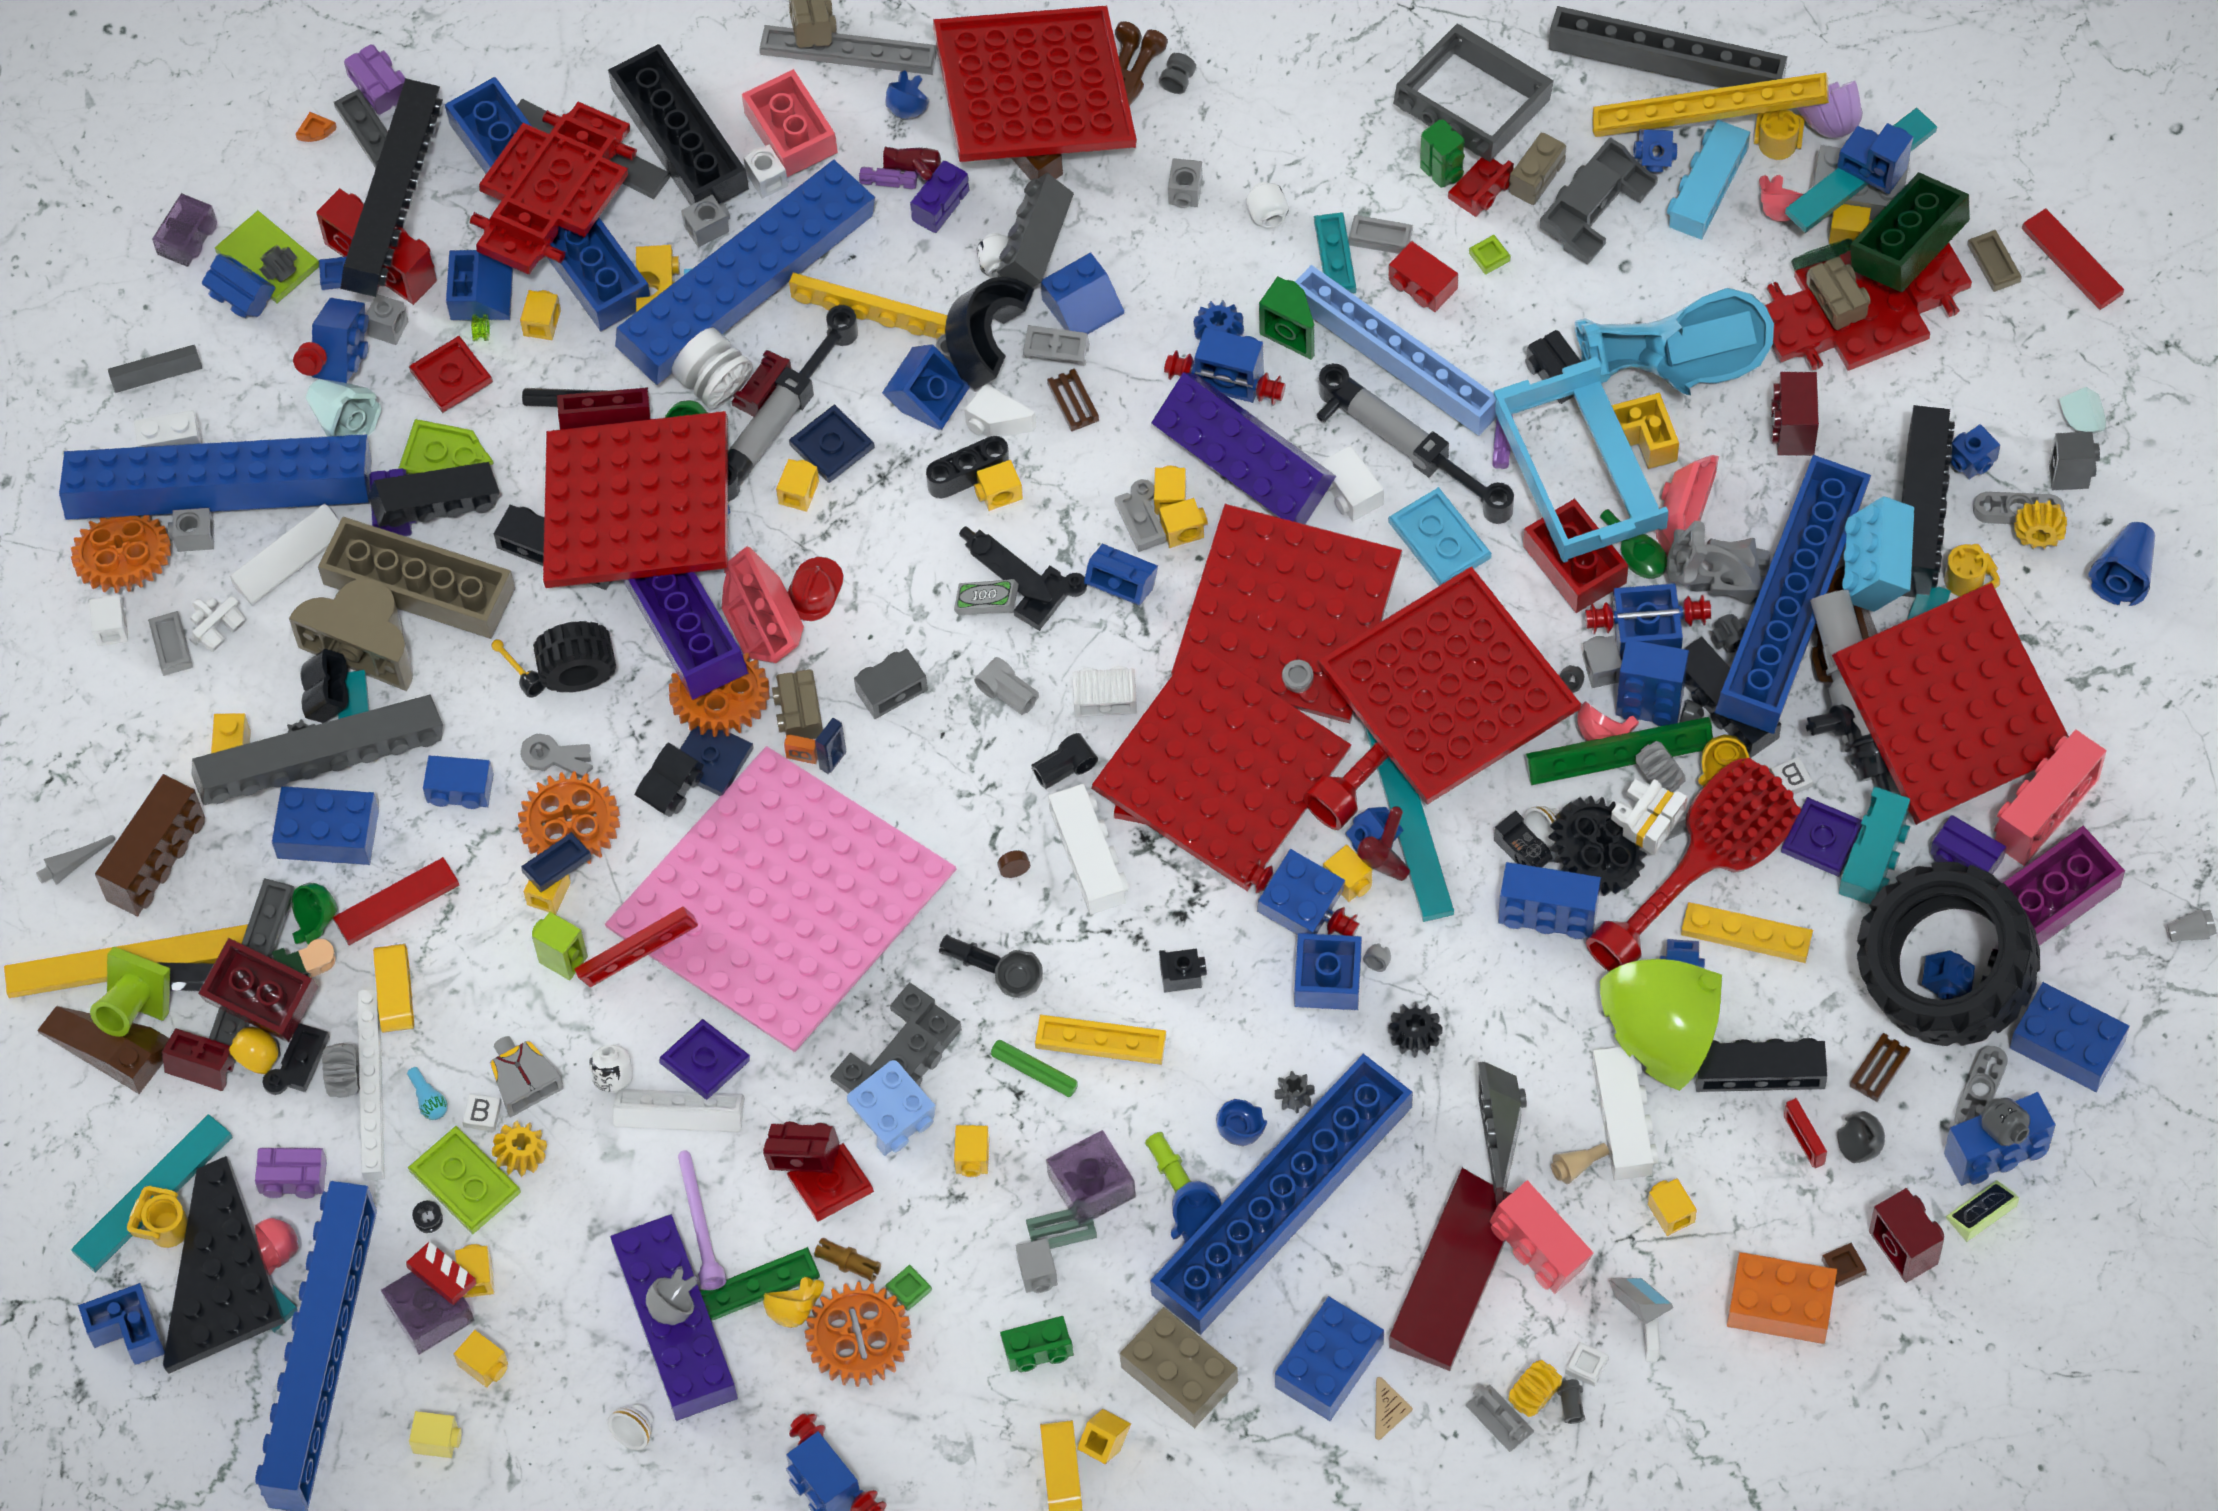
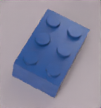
M1627 639L1620 668L1616 716H1622L1626 720L1630 716H1634L1637 720L1653 722L1658 726L1678 723L1684 696L1689 650Z
M282 786L272 837V845L277 859L370 865L379 814V807L374 792Z
M1506 862L1500 893L1498 923L1504 924L1511 929L1524 927L1536 929V931L1542 934L1561 933L1567 934L1573 939L1589 938L1594 932L1601 877Z
M2042 982L2013 1033L2010 1049L2097 1092L2126 1041L2130 1025Z
M2038 1092L2015 1101L2030 1116L2029 1135L2019 1144L2014 1143L2010 1146L1999 1145L1983 1130L1981 1115L1950 1127L1944 1155L1961 1186L1968 1183L1972 1185L1979 1184L1985 1181L1990 1174L2001 1171V1173L2008 1172L2024 1160L2030 1159V1161H2035L2047 1154L2056 1124Z
M1328 1296L1275 1372V1388L1328 1421H1331L1384 1345V1329Z

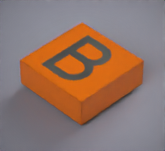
M790 734L786 735L784 748L787 759L817 764L818 756L814 739Z

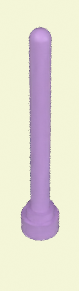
M683 1150L679 1153L678 1159L703 1264L700 1267L701 1271L698 1273L700 1285L704 1290H715L726 1284L725 1272L723 1267L718 1262H715L691 1154Z

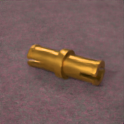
M826 1238L820 1239L819 1243L822 1244V1247L816 1246L814 1252L816 1258H821L838 1266L839 1270L844 1273L850 1271L868 1279L870 1282L876 1280L877 1277L873 1273L879 1274L881 1269L880 1262L858 1254L857 1250L852 1247L846 1249L828 1241Z

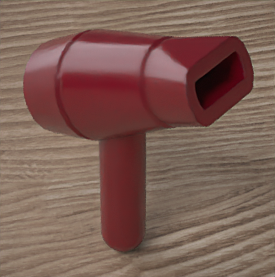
M884 147V169L915 171L923 180H930L932 174L941 164L940 153L935 149L923 147L903 149Z
M1395 806L1390 810L1381 840L1373 836L1364 838L1358 845L1357 854L1368 867L1403 881L1409 875L1410 869L1391 849L1403 814L1402 809Z

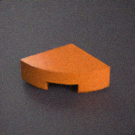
M309 112L295 135L297 140L319 141L331 135L337 126L334 121Z

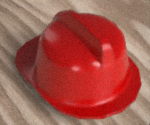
M826 557L810 558L803 562L796 570L787 593L801 620L816 621L822 619L833 608L844 578L842 568L836 561Z

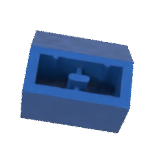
M449 250L446 304L450 320H510L513 267L483 255L476 250Z

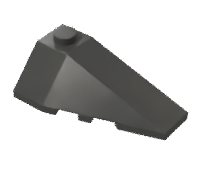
M1478 1062V1100L1496 1206H1498L1504 1200L1521 1124V1108L1527 1107L1526 1093L1524 1088L1519 1089L1517 1076L1487 1062Z

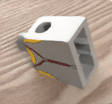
M505 1036L494 1043V1048L499 1056L492 1059L490 1065L510 1118L564 1089L559 1073L530 1041H525L515 1046L510 1036Z

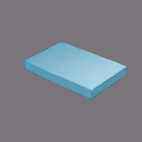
M1439 487L1388 517V523L1438 586L1472 566L1474 569L1491 559L1492 553Z

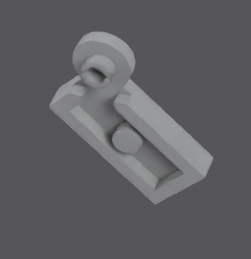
M1145 479L1137 480L1131 486V494L1125 493L1114 497L1115 505L1138 552L1167 542L1166 534L1150 503L1154 498V485L1152 482Z

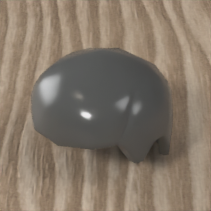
M1013 950L999 960L995 967V981L1004 994L1014 998H1026L1035 993L1043 981V967L1033 952Z
M1866 1111L1853 1113L1845 1117L1846 1125L1837 1131L1839 1148L1844 1157L1852 1163L1866 1162L1877 1157L1885 1143L1884 1128L1877 1117Z

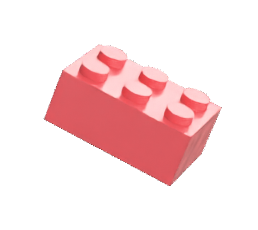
M794 69L742 94L746 117L764 145L770 144L786 169L787 177L838 153L835 132Z
M1528 1180L1497 1206L1489 1221L1492 1224L1491 1229L1501 1241L1506 1240L1513 1247V1254L1517 1260L1523 1265L1528 1264L1536 1273L1535 1278L1538 1283L1546 1290L1550 1288L1554 1294L1577 1276L1594 1254Z

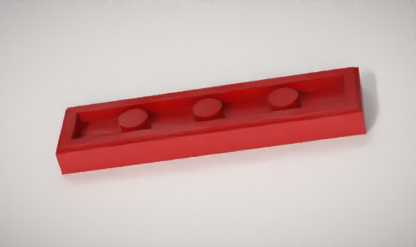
M2047 208L2023 223L2022 230L2099 310L2123 295L2124 289Z
M442 857L335 915L333 920L350 946L460 885L446 860Z
M682 906L579 965L574 970L581 981L587 986L593 987L696 928L698 923L694 915Z

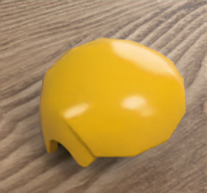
M256 1027L243 1028L237 1032L229 1048L230 1054L246 1069L258 1074H266L270 1071L279 1054L277 1042L270 1033Z

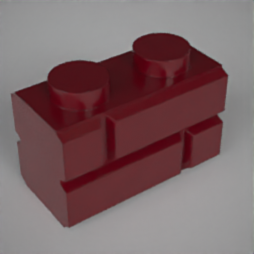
M788 1121L784 1124H771L768 1139H766L763 1148V1154L769 1170L832 1173L840 1145L834 1126H829L825 1123L799 1125Z

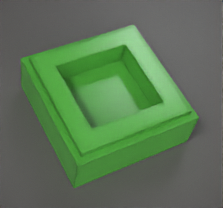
M908 1265L885 1285L886 1290L892 1296L895 1295L897 1301L904 1305L907 1311L932 1291L931 1286L911 1265Z

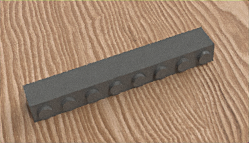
M1560 6L1556 8L1549 37V50L1722 88L1784 79L1788 58L1785 55Z
M431 694L193 758L191 775L203 806L211 803L220 804L233 797L253 795L262 789L282 787L295 780L312 779L318 774L328 771H341L350 765L361 762L370 763L380 757L391 754L400 755L409 749L420 746H432L436 742L441 741L443 723Z

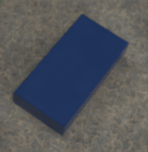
M835 718L830 720L815 740L819 768L827 774L834 770L846 754L842 722Z
M571 832L522 865V873L540 892H543L590 860L591 852Z

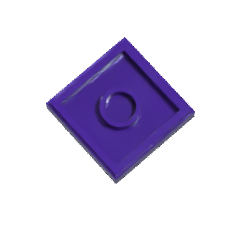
M1807 797L1782 846L1781 853L1839 877L1850 856L1852 847L1856 843L1862 827V820Z
M701 1019L660 1056L659 1063L704 1099L708 1100L750 1061V1055L704 1019Z

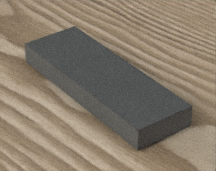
M360 89L335 101L334 106L376 169L388 131Z
M190 345L107 370L114 391L118 393L202 369L196 346Z

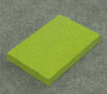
M258 210L215 247L217 254L232 256L274 285L275 290L270 298L275 303H279L319 268V260ZM275 245H278L281 250L284 247H289L297 256V259L293 261L297 269L282 282H279L276 278L267 280L259 270L264 266L260 259L261 256Z
M457 1126L452 1128L408 1166L409 1172L472 1235L521 1193L520 1188L499 1167L497 1168V1165Z

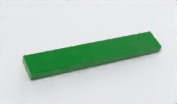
M1709 717L1603 739L1526 753L1529 782L1531 785L1635 765L1637 764L1636 755L1645 746L1651 745L1655 741L1661 742L1672 757L1703 751L1706 744L1713 738L1712 723Z

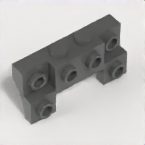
M1609 137L1586 166L1581 165L1577 169L1569 186L1564 185L1560 189L1556 201L1540 218V229L1563 242L1565 251L1589 264L1606 244V238L1591 228L1593 223L1620 192L1641 203L1657 184L1658 177L1644 168L1624 145Z
M909 982L890 1005L891 1011L907 1022L871 1066L850 1052L831 1074V1081L849 1094L888 1062L895 1060L920 1086L922 1076L928 1069L933 1070L939 1064L943 1051L962 1030L961 1022L935 1005L934 998Z

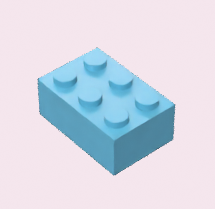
M1883 496L1847 518L1845 526L1847 533L1846 549L1844 552L1845 575L1842 586L1844 590H1849L1853 605L1875 612L1910 591L1914 523L1913 506Z

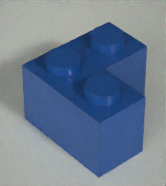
M1889 123L1884 126L1879 135L1873 130H1866L1857 126L1840 150L1837 167L1890 194L1907 170L1914 136L1908 134L1903 128L1894 127Z
M141 1283L78 1305L87 1335L94 1348L124 1338L127 1351L134 1365L164 1355L165 1350Z

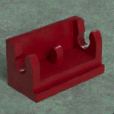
M766 350L762 355L761 364L741 391L734 393V399L731 401L732 406L754 417L775 390L776 379L786 366L791 368L790 359L783 358Z
M177 1028L174 1029L162 1050L164 1073L219 1091H223L226 1087V1072H233L234 1059L230 1054L229 1045Z

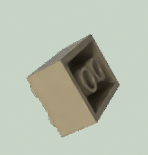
M1164 1307L1120 1352L1121 1368L1194 1429L1238 1383V1368Z

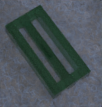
M1847 238L1793 258L1791 263L1794 271L1836 258L1850 251L1852 239Z

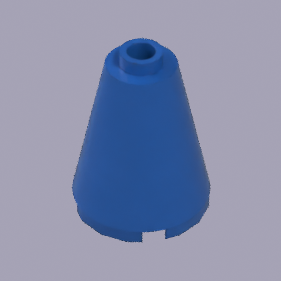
M2143 522L2129 523L2091 566L2088 573L2089 578L2091 577L2092 580L2091 587L2102 599L2116 605H2120L2121 601L2130 602L2129 606L2137 605L2144 601L2150 590L2155 545V532L2149 525Z

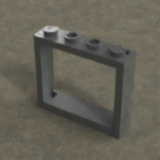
M1457 23L1396 84L1393 104L1402 111L1408 112L1423 121L1427 126L1433 125L1439 119H1444L1452 127V131H1456L1464 138V147L1490 162L1550 101L1554 80ZM1453 54H1456L1529 98L1493 136L1418 92Z

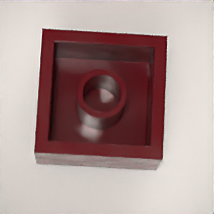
M1780 372L1779 384L1773 383L1771 417H1773L1774 425H1772L1771 441L1772 444H1777V455L1813 456L1815 454L1819 427L1817 372Z
M1908 1188L1874 1206L1869 1233L1905 1283L1938 1265L1944 1242L1942 1228L1936 1221L1931 1222L1925 1213L1926 1209L1922 1200L1917 1195L1913 1196Z

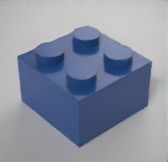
M1298 933L1294 1007L1358 1010L1362 936Z

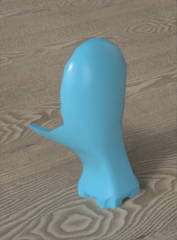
M1725 288L1703 296L1675 314L1661 320L1639 324H1598L1584 318L1575 321V333L1581 349V361L1597 357L1601 365V383L1607 382L1612 375L1621 369L1636 367L1662 377L1674 389L1691 396L1689 388L1698 383H1719L1739 378L1761 366L1773 345L1774 322L1767 307L1753 294Z

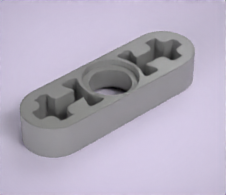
M1983 492L1975 499L1973 513L1983 523L2014 524L2016 523V514L2012 512L2010 506L2015 503L2024 505L2025 503L2035 504L2036 499L2040 503L2050 500L2052 505L2060 504L2063 512L2064 503L2061 498L2052 494ZM1984 503H1989L1992 510L1986 511ZM2002 503H2005L2004 513H2001Z
M1988 1046L1980 1052L1956 1110L1954 1119L1956 1125L1965 1122V1115L1969 1113L1972 1104L1977 1105L1974 1117L1981 1115L1984 1107L1994 1099L2008 1062L2007 1055L2001 1048ZM1991 1057L1997 1059V1064L1994 1065L1991 1075L1985 1074L1988 1061ZM1976 1083H1984L1990 1088V1093L1986 1096H1978L1973 1092L1972 1086Z

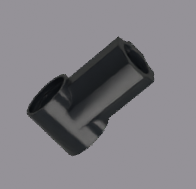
M1075 733L1064 739L1056 751L1033 763L1031 767L1039 784L1047 789L1073 773L1080 775L1088 772L1096 765L1098 757L1081 733Z

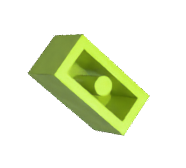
M549 912L544 920L540 919L535 924L532 930V939L539 963L570 981L576 973L574 968L583 964L588 957L581 929L552 912Z

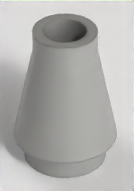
M2199 909L2175 922L2167 924L2171 942L2210 939L2211 935L2217 934L2211 910L2202 911V909Z

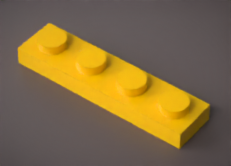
M1688 902L1681 930L1682 936L1806 963L1813 934L1812 929Z
M1040 1015L1035 1049L1162 1065L1167 1034L1166 1030Z

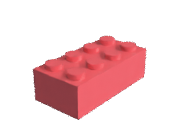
M2076 729L2068 738L2063 736L2054 748L2055 754L2050 759L2044 758L2035 770L2036 776L2031 781L2026 779L2017 790V798L2012 803L2007 801L1998 812L1997 817L2000 819L1994 828L1996 832L1995 840L2006 846V854L2023 866L2029 862L2100 779L2107 750Z

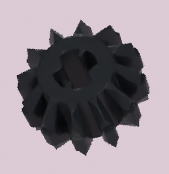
M1416 1001L1413 1003L1412 1009L1402 1004L1400 1013L1393 1012L1391 1015L1392 1023L1388 1025V1033L1392 1035L1391 1044L1393 1046L1400 1045L1399 1051L1401 1054L1412 1050V1056L1415 1058L1418 1055V1050H1422L1428 1055L1430 1053V1046L1437 1047L1439 1045L1440 1038L1438 1036L1442 1034L1443 1027L1441 1024H1438L1440 1022L1438 1013L1430 1014L1431 1007L1429 1004L1423 1009H1419ZM1412 1028H1419V1031H1412Z

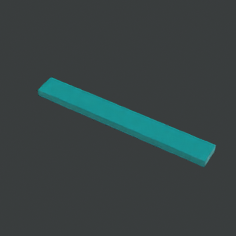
M1364 725L1371 748L1377 740ZM1388 757L1377 768L1389 811L1395 806L1400 807L1403 811L1399 825L1404 831L1398 836L1405 864L1410 869L1409 877L1422 920L1427 922L1454 915V908L1419 794L1391 758Z

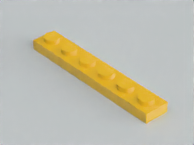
M794 272L790 278L791 298L796 299L800 303H812L822 306L826 310H830L837 305H846L854 310L857 319L873 320L886 327H898L908 330L914 335L923 334L936 339L945 334L947 315Z

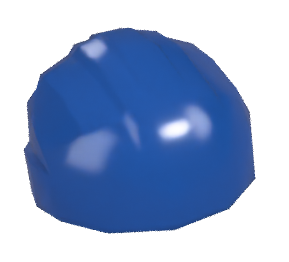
M903 70L899 74L898 82L889 83L885 103L886 107L896 117L901 119L916 118L926 110L929 99L917 88L922 81L920 75L914 76L912 80H908V74L906 70Z
M1201 1181L1188 1182L1177 1190L1172 1202L1173 1217L1176 1222L1171 1230V1237L1173 1239H1178L1182 1235L1186 1243L1221 1206L1220 1195L1213 1186Z

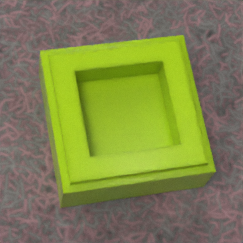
M1495 235L1469 248L1470 256L1485 275L1510 262L1511 255Z

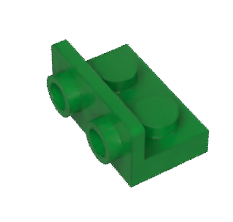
M1064 1316L1000 1332L1010 1372L1017 1370L1018 1372H1028L1035 1369L1037 1365L1048 1362L1059 1364L1066 1361L1068 1357L1074 1356L1073 1344L1068 1334Z

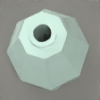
M318 379L309 386L306 400L327 437L362 435L364 432L369 436L375 430L382 410L380 404L375 401L377 399L375 393L366 387L349 383Z

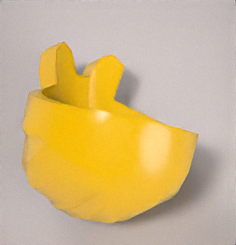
M1726 734L1712 738L1702 751L1701 763L1703 774L1698 778L1699 784L1704 786L1716 773L1733 761L1749 758L1744 742L1736 736Z
M804 1277L801 1279L799 1290L765 1293L763 1305L766 1314L778 1325L793 1328L802 1325L808 1318L813 1305H815L824 1288V1282L820 1280L813 1282L811 1278Z

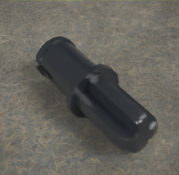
M948 934L943 937L939 946L941 947L939 953L963 961L964 966L973 965L993 974L995 973V967L1001 959L998 955L978 948L977 943L972 942L968 944Z

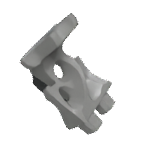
M1694 521L1686 531L1676 529L1674 541L1667 559V573L1672 582H1681V585L1688 586L1690 591H1710L1714 595H1730L1745 604H1750L1759 595L1766 577L1765 575H1760L1759 570H1766L1769 566L1770 555L1768 550L1756 548L1755 538L1733 542L1710 538L1707 545H1705V525L1703 522ZM1703 560L1712 565V570L1708 571L1703 568L1701 564Z

